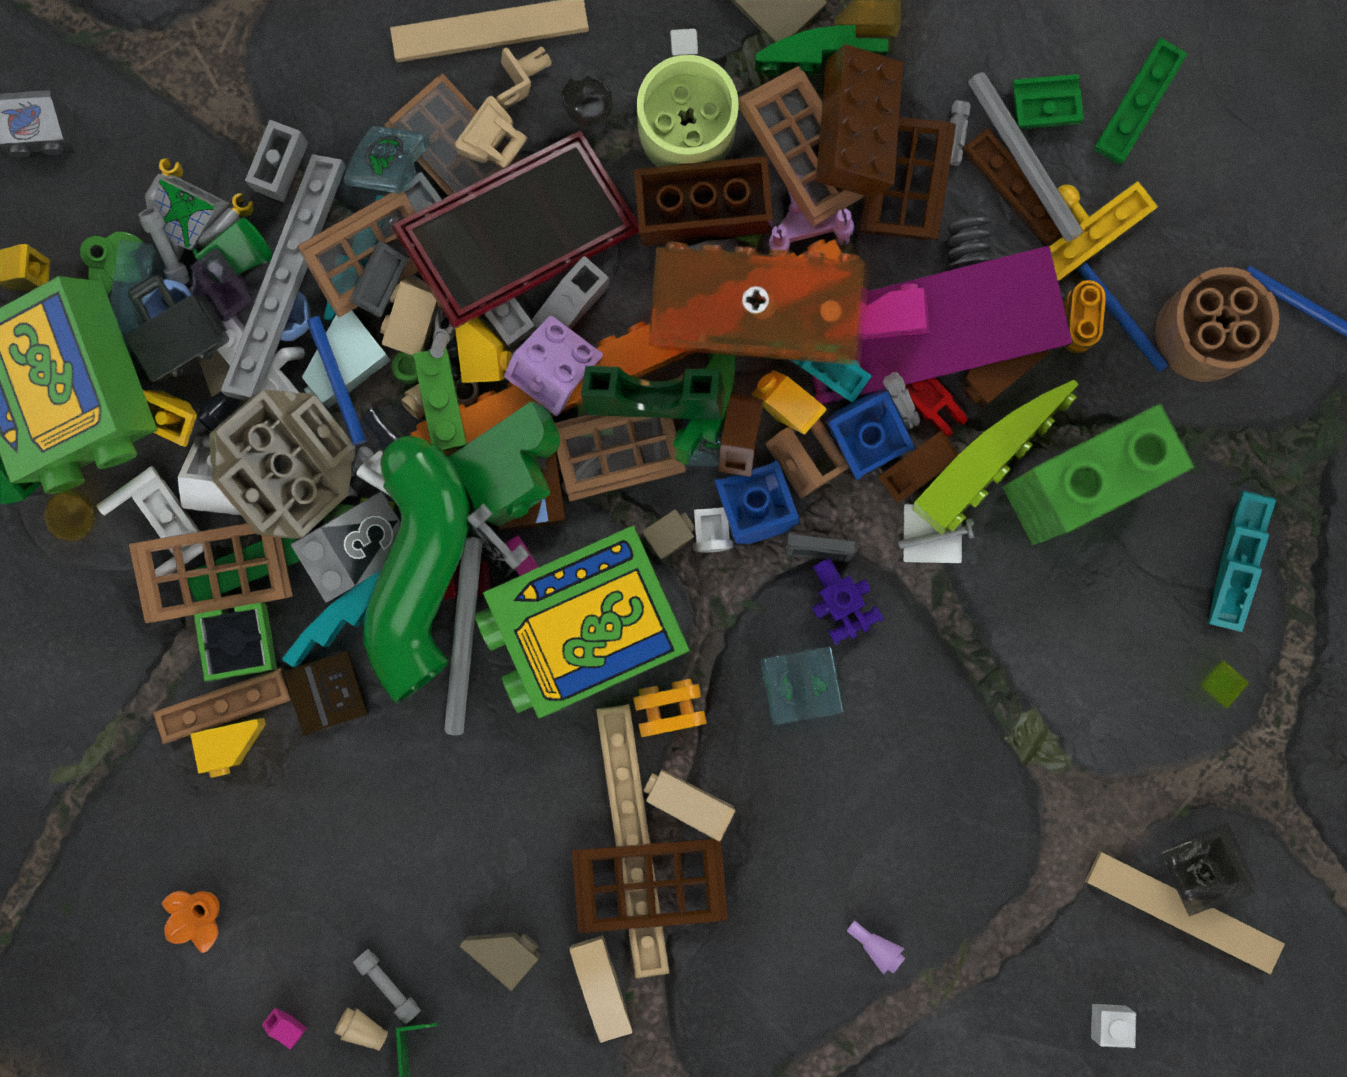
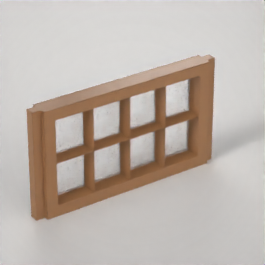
M798 66L738 98L739 109L807 222H810L813 227L838 213L839 210H843L865 197V195L816 182L823 103L804 71H801Z

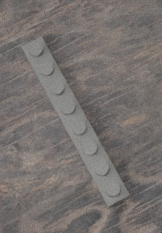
M314 154L310 158L221 388V392L228 397L248 401L258 391H261L308 268L297 245L322 231L346 168L341 159Z

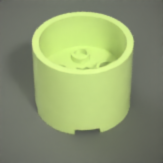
M680 55L662 61L646 75L637 97L638 133L645 154L657 167L722 161L727 157L735 139L739 102L735 85L723 68L701 56ZM688 118L693 119V124L682 125V121H687Z

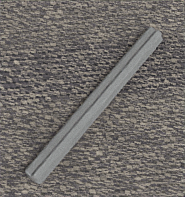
M984 72L975 74L968 82L973 93L1064 240L1067 242L1075 240L1083 233V229Z
M476 536L467 537L460 563L444 727L445 732L449 735H462L464 732L475 623L474 614L476 612L482 552V539Z

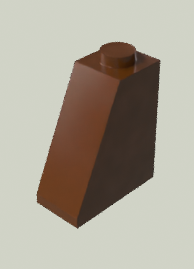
M1043 351L969 369L962 381L965 387L963 392L974 405L979 403L983 408L1045 358L1049 352Z

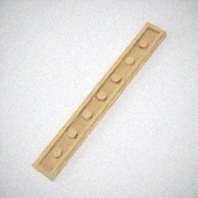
M630 704L596 709L616 846L650 843ZM644 856L622 858L624 884L646 882ZM652 859L653 881H656ZM654 888L656 914H660L657 888ZM646 889L625 891L626 916L648 915ZM663 926L628 929L635 977L643 978L669 974Z

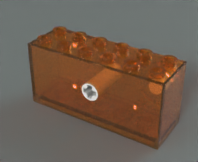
M667 242V248L657 247L649 345L660 350L861 365L869 268L865 261L859 260L860 256L839 254L838 260L826 258L824 253L804 252V257H794L790 255V251L781 249H770L769 255L757 253L755 248L735 247L734 253L721 250V246L708 244L701 245V250H693L687 247L688 244ZM762 298L766 300L765 304H760L758 309L754 307L755 303L761 302Z

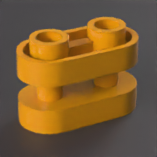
M1086 280L1080 282L1067 294L1064 300V310L1072 343L1064 347L1073 353L1087 351L1100 340L1103 333L1106 294L1103 287L1095 281Z
M691 679L672 682V689L659 692L658 686L639 689V696L633 697L635 710L646 709L648 722L639 724L641 737L707 724L705 711L694 712L692 699L701 697L699 684L692 685ZM679 702L681 715L661 719L659 706Z

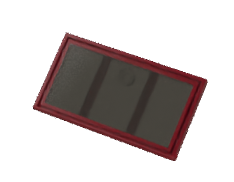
M578 131L394 223L392 229L443 310L450 325L456 329L574 267L583 256L589 259L639 233V224L581 131Z

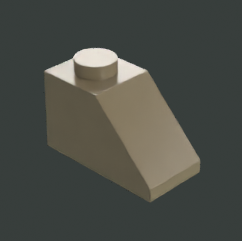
M515 932L467 936L460 945L463 950L510 991L515 988L541 955L536 951L539 946L529 936L523 934L520 937Z

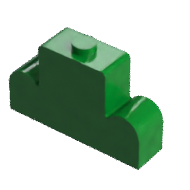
M531 401L450 455L448 458L464 484L470 509L475 507V510H477L484 503L493 513L485 522L501 527L512 519L523 517L528 513L529 508L548 497L550 489L536 458L552 456L560 445V435L549 410Z

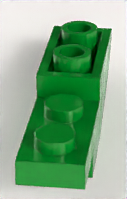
M837 25L811 29L783 38L758 52L755 57L754 71L761 72L765 76H778L781 72H788L798 66L807 77H810L814 73H819L822 61H826L844 44L887 56L888 39L855 38L856 25Z
M729 333L725 334L721 343L718 341L714 343L708 356L710 362L706 369L720 370L725 387L722 420L691 419L686 429L682 427L679 429L673 441L675 460L685 465H688L702 439L715 444L723 429L729 399L733 395L735 375V348L733 335Z

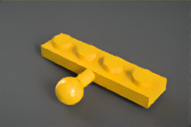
M1138 181L1090 217L1079 204L1080 194L1074 186L1066 184L1057 188L1083 229V233L1075 240L1067 242L1062 237L1049 246L1058 282L1158 207Z

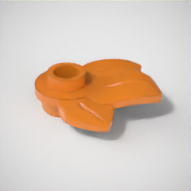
M175 891L169 894L162 902L164 909L171 914L164 927L166 940L174 944H181L191 939L201 953L208 951L217 940L219 934L215 922L220 909L218 898L213 893L199 891L193 895L184 891ZM198 905L204 908L205 914L199 910Z

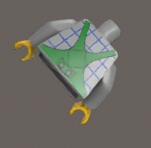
M164 158L159 162L162 174L156 175L145 194L147 209L157 207L166 223L163 229L178 261L184 248L193 250L194 248L206 247L230 225L239 220V216L246 217L252 214L254 210L253 201H250L244 208L238 206L244 199L242 193L234 195L232 199L233 207L227 208L228 202L180 179L183 175V168L179 162H176L175 167L168 171L171 163L168 158Z

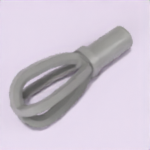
M438 307L436 311L433 343L430 349V354L434 358H441L443 356L446 344L456 334V330L451 325L446 330L441 329V322L446 318V315L442 314L443 310L441 307Z

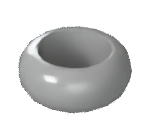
M461 378L454 380L455 387L462 383ZM470 382L473 385V394L465 400L458 398L459 405L464 404L468 406L476 402V398L479 397L480 393L477 382Z

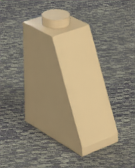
M662 769L658 776L652 773L644 789V792L649 794L646 802L718 841H721L736 811L733 805Z

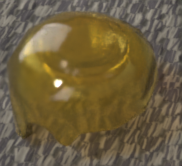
M64 491L55 495L47 502L44 513L47 529L58 539L77 541L86 537L93 530L97 518L94 503L85 494L77 491Z

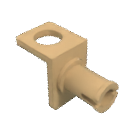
M507 47L502 50L501 64L516 84V86L503 92L496 98L504 110L529 96L531 87L530 76L551 66L548 53L543 56V53H545L543 47L537 48V50L519 60L514 58Z

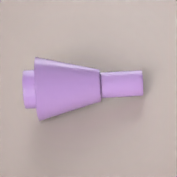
M856 921L847 929L849 934L863 944V948L883 975L887 970L894 974L905 960V957L900 954L904 950L903 947L874 933L871 934Z

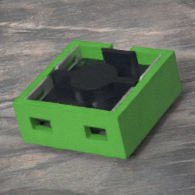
M266 603L234 607L235 612L227 613L226 610H216L194 614L204 681H215L277 670Z

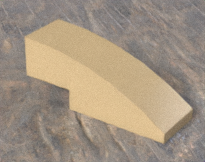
M604 936L571 945L569 950L600 1043L633 1033Z

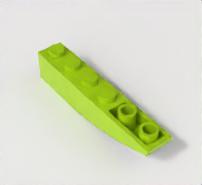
M1072 380L1040 395L1011 412L982 433L914 502L912 510L941 535L948 529L954 532L966 519V516L963 515L964 511L970 505L976 508L989 494L985 490L992 481L998 484L1009 473L1011 469L1007 465L1012 459L1017 457L1021 460L1033 446L1029 441L1037 433L1043 436L1055 422L1051 417L1059 409L1065 412L1077 398L1074 392L1079 384Z

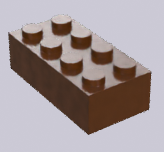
M844 44L826 60L816 182L875 198L894 185L903 73L902 61Z
M767 156L634 169L639 234L642 246L772 233L773 212Z

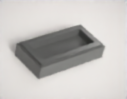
M378 241L349 302L377 317H381L410 257L386 243Z
M788 534L785 554L822 560L831 558L832 561L849 563L855 553L856 542Z

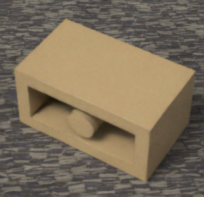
M408 277L400 281V284L397 283L390 297V302L394 304L391 314H387L384 318L381 333L384 334L382 345L413 356L414 353L428 351L433 336L436 311L440 306L426 283Z

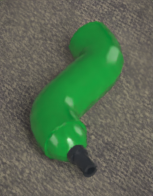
M378 406L365 412L361 416L360 421L364 423L378 441L377 447L383 453L380 459L381 475L385 481L383 488L397 504L401 513V522L369 597L363 621L364 647L370 666L383 689L394 703L397 704L422 688L449 664L448 659L433 641L431 628L464 552L470 529V522L466 519L470 515V505L460 476L438 445H431L425 439L416 436H404L398 428L394 429L380 412Z

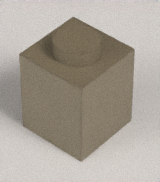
M675 509L643 530L642 534L659 560L662 561L694 540L691 532L696 528L685 512L679 515Z

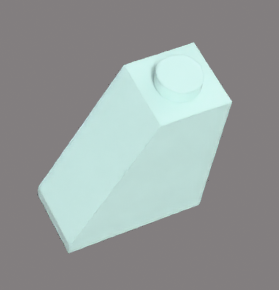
M352 310L341 317L335 315L326 335L349 393L390 362L391 359ZM317 350L302 376L308 384L304 391L315 394L322 404L330 408L337 400Z

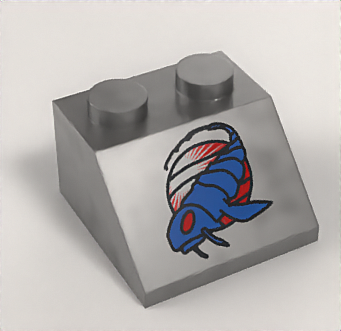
M51 90L0 94V147L14 157L30 156V152L40 151L49 155L62 154L63 150L74 149L72 110Z

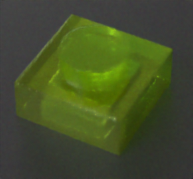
M1223 660L1218 662L1198 686L1223 708H1228L1249 682Z

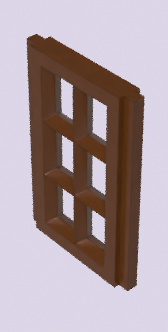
M899 117L898 131L912 132L908 158L896 157V164L907 165L903 191L887 189L875 198L865 196L860 232L930 241L939 240L956 124L945 121ZM918 133L936 134L932 160L915 158ZM913 165L931 167L927 193L909 192ZM884 196L901 198L897 224L880 222ZM908 199L926 200L922 226L904 224Z

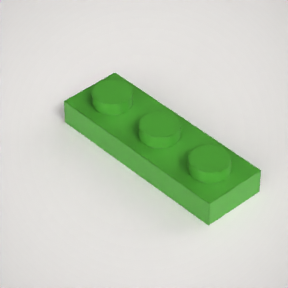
M447 347L441 358H434L430 354V350L414 353L413 356L431 445H438L443 452L464 447L467 445Z

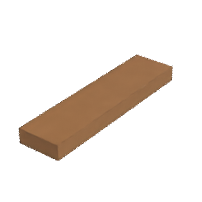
M283 668L153 712L162 743L167 744L190 736L191 733L204 731L291 701Z

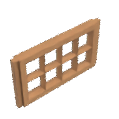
M248 523L129 544L145 623L293 597L282 537L261 535L265 557L244 561L239 536L255 534ZM231 538L236 562L215 566L210 541ZM202 543L207 568L185 571L181 547ZM173 548L178 573L156 577L151 552ZM267 564L272 588L250 592L245 567ZM238 569L242 594L221 597L216 573ZM208 574L213 599L192 603L187 578ZM179 580L184 604L162 608L157 583Z

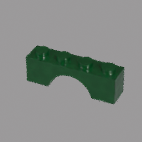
M585 366L581 398L587 413L592 416L722 420L725 387L720 370L686 369L680 377L673 380L648 381L631 376L620 367Z

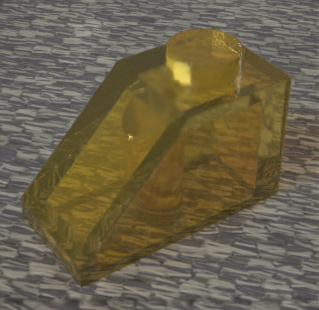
M853 0L835 17L833 26L856 25L855 36H897L901 26V0Z

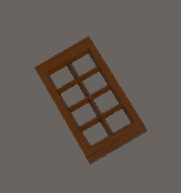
M714 838L572 850L578 933L728 920L721 841ZM703 851L705 877L683 879L681 853ZM673 854L675 879L653 881L651 856ZM644 856L646 882L624 884L622 858ZM614 859L616 885L594 886L592 861ZM705 884L707 909L686 911L684 886ZM676 886L678 912L656 914L654 888ZM646 889L648 915L626 916L625 891ZM617 891L619 917L597 919L595 893Z

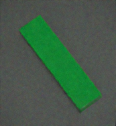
M1161 37L1157 40L1092 150L1120 166L1124 163L1188 55L1187 52Z
M282 538L287 566L300 561L291 546L297 539ZM262 540L242 548L244 561L265 557ZM234 552L214 560V565L235 563ZM204 564V565H202V566H200V567H197V568H195V569H193V570L202 569V568H207V565ZM267 564L245 567L248 583L269 574ZM238 569L216 573L220 594L241 586ZM208 574L187 578L188 585L196 602L213 598Z

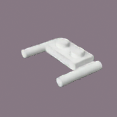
M153 466L147 468L96 505L98 510L103 515H106L132 497L160 538L200 531L186 510L181 508V503L166 482L160 478ZM202 543L181 547L184 565L204 551ZM173 548L169 549L170 552L174 555ZM174 556L155 569L156 577L173 574L177 571Z

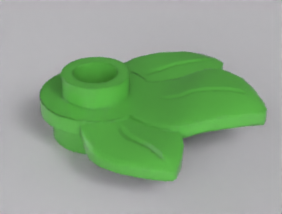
M115 232L107 238L91 236L84 240L80 247V256L82 261L89 267V280L102 281L107 294H110L115 281L121 283L141 281L142 273L140 266L132 255L140 250L143 242L135 235L126 232ZM99 246L104 250V254L100 258H94L90 253L91 249Z

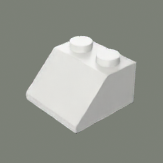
M196 436L178 475L181 508L240 515L212 481L210 447L205 448L202 436Z

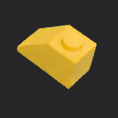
M19 244L0 250V285L8 290L32 291L49 281L50 259L28 244Z
M478 317L456 328L462 383L501 381L505 377L503 376L512 358L511 352L507 351V343Z
M774 370L760 379L757 388L751 394L754 398L763 400V408L776 421L804 435L827 410L819 401L788 376Z
M143 390L157 427V431L153 433L183 447L187 446L197 417L191 404L165 391Z
M265 718L191 733L198 774L209 772L210 778L231 774L230 767L241 764L266 725Z

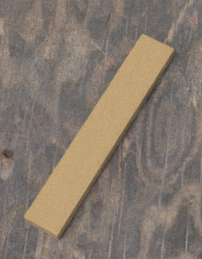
M556 0L390 27L397 63L589 32L584 0Z
M1100 851L1085 882L1269 974L1272 973L1285 943L1194 898L1183 899L1182 897L1186 894Z

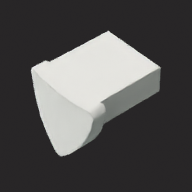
M724 508L694 510L696 543L693 544V551L719 552L734 548L733 541L729 538V525Z

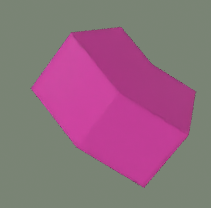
M519 535L505 543L512 552L521 544L530 554ZM530 554L515 570L521 576L539 567Z
M277 1008L273 1009L262 1024L268 1036L280 1041L290 1050L308 1029L294 1017Z

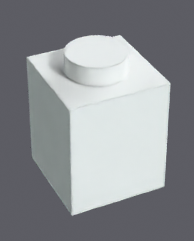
M1092 1004L1091 1038L1100 1046L1135 1048L1136 1012L1126 1005Z

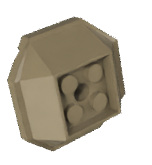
M261 390L210 433L212 481L256 534L301 539L348 496L352 461H354L356 446L353 445V442L315 394ZM275 458L281 464L280 473L274 469L273 462Z

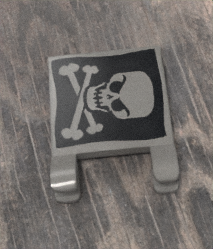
M483 503L474 513L466 518L470 522L468 536H476L482 539V552L507 578L530 554L521 544L512 552L485 523L493 513Z

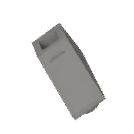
M583 256L561 280L531 321L538 329L549 316H553L571 330L610 287L609 277ZM536 330L522 340L526 341Z

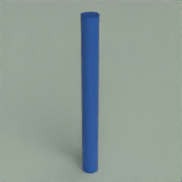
M1085 263L1079 267L1076 272L1084 281L1092 280L1103 287L1106 294V309L1158 373L1170 365L1090 266Z
M1249 265L1245 269L1268 292L1271 291L1273 295L1347 337V321Z
M319 316L312 317L307 320L353 445L362 444L367 440Z

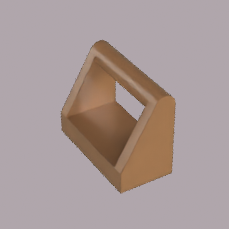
M820 419L810 429L836 467V469L824 476L821 475L794 434L798 431L787 427L765 444L775 461L778 460L781 470L800 499L849 469L842 452Z

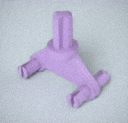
M805 184V185H803V187L805 188L806 192H807L808 195H809L807 186H806V184ZM788 190L791 204L788 207L789 212L778 228L775 226L772 229V236L769 239V248L773 252L775 260L778 261L780 256L784 257L787 255L786 252L790 247V242L834 232L838 244L844 245V240L845 244H848L850 236L854 231V222L848 209H843V214L842 210H839L838 213L813 227L810 222H807ZM810 197L814 204L817 203L815 198Z

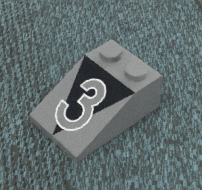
M380 491L307 533L303 538L295 540L291 546L326 603L382 569L400 526V520L384 493Z

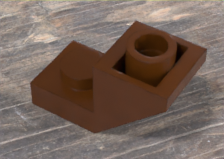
M737 395L730 396L720 446L718 472L751 477L756 441L761 426L762 399Z
M939 431L878 477L896 502L899 503L946 469L959 454L943 432Z

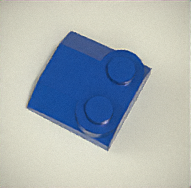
M886 389L867 394L835 411L826 419L829 432L835 438L856 480L905 452L915 449Z
M778 460L753 469L751 477L733 475L721 480H715V485L735 543H755L786 533L799 524V516Z

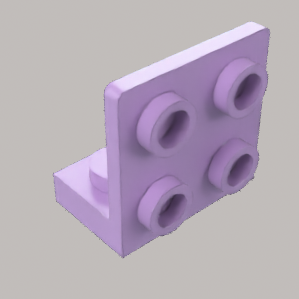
M549 316L513 353L503 377L558 416L565 408L573 390L583 380L585 366H596L602 359L603 354L556 318Z

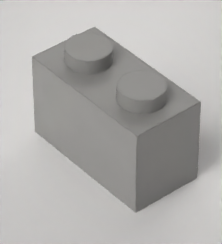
M269 120L245 179V182L254 192L283 203L285 202L308 145V141L302 132Z

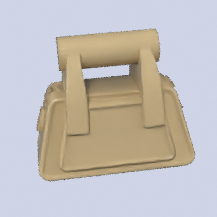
M489 96L457 139L455 147L457 154L481 163L491 161L501 169L509 166L528 138L513 128V120L507 111L503 109L493 96ZM506 137L510 141L500 154L496 149Z

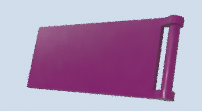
M1048 246L831 300L840 305L845 313L846 320L888 292L898 291L899 285L918 284V288H924L927 293L930 333L837 343L828 342L829 346L872 375L858 396L886 389L883 383L884 377L889 376L892 372L899 373L905 385L1068 346L1072 343L1052 254ZM825 302L799 307L794 310L796 320H800L801 326L816 337L813 317L821 315V307ZM823 318L826 332L835 327ZM812 376L816 395L813 397L822 405L846 399L836 391L829 392L827 385Z

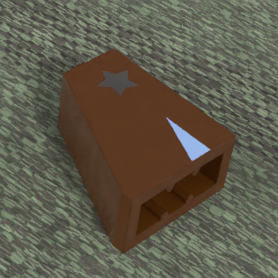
M556 452L547 458H536L550 489L549 496L529 508L528 513L523 517L512 519L505 525L498 527L500 532L567 522Z

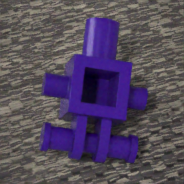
M831 558L813 566L824 587L823 590L818 592L822 602L812 607L815 616L819 619L829 614L833 622L840 619L843 624L834 630L828 631L835 646L848 637L851 639L856 638L857 631L862 630L865 633L870 630V625L884 620L876 605L872 607V610L864 614L860 611V608L865 606L861 596L871 591L865 579L856 584L853 583L850 576L842 579ZM853 613L855 620L850 622L847 615Z

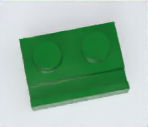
M1079 74L1014 79L1012 82L1015 122L1020 129L1082 124L1084 117L1081 88L1079 89Z

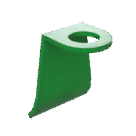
M244 217L230 225L200 252L196 248L193 249L196 259L215 284L255 266L269 263L273 257L264 238Z
M438 1022L396 1028L399 1077H410L406 1030L438 1026Z

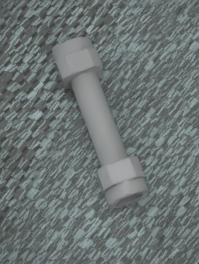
M151 207L143 210L138 215L143 229L151 234L166 266L163 272L167 280L186 284L190 280L189 273L185 265L178 262L163 229L166 223L158 208Z
M367 949L353 961V964L362 976L367 973L396 1007L395 1015L407 1024L421 1010L411 997L405 998L377 965L380 960Z

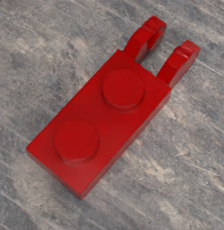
M936 378L905 386L915 405V409L926 421L929 420L938 432L942 431L947 439L953 432L950 426L937 414L941 408L945 407L952 418L961 425L968 421L966 414L952 400L953 396Z

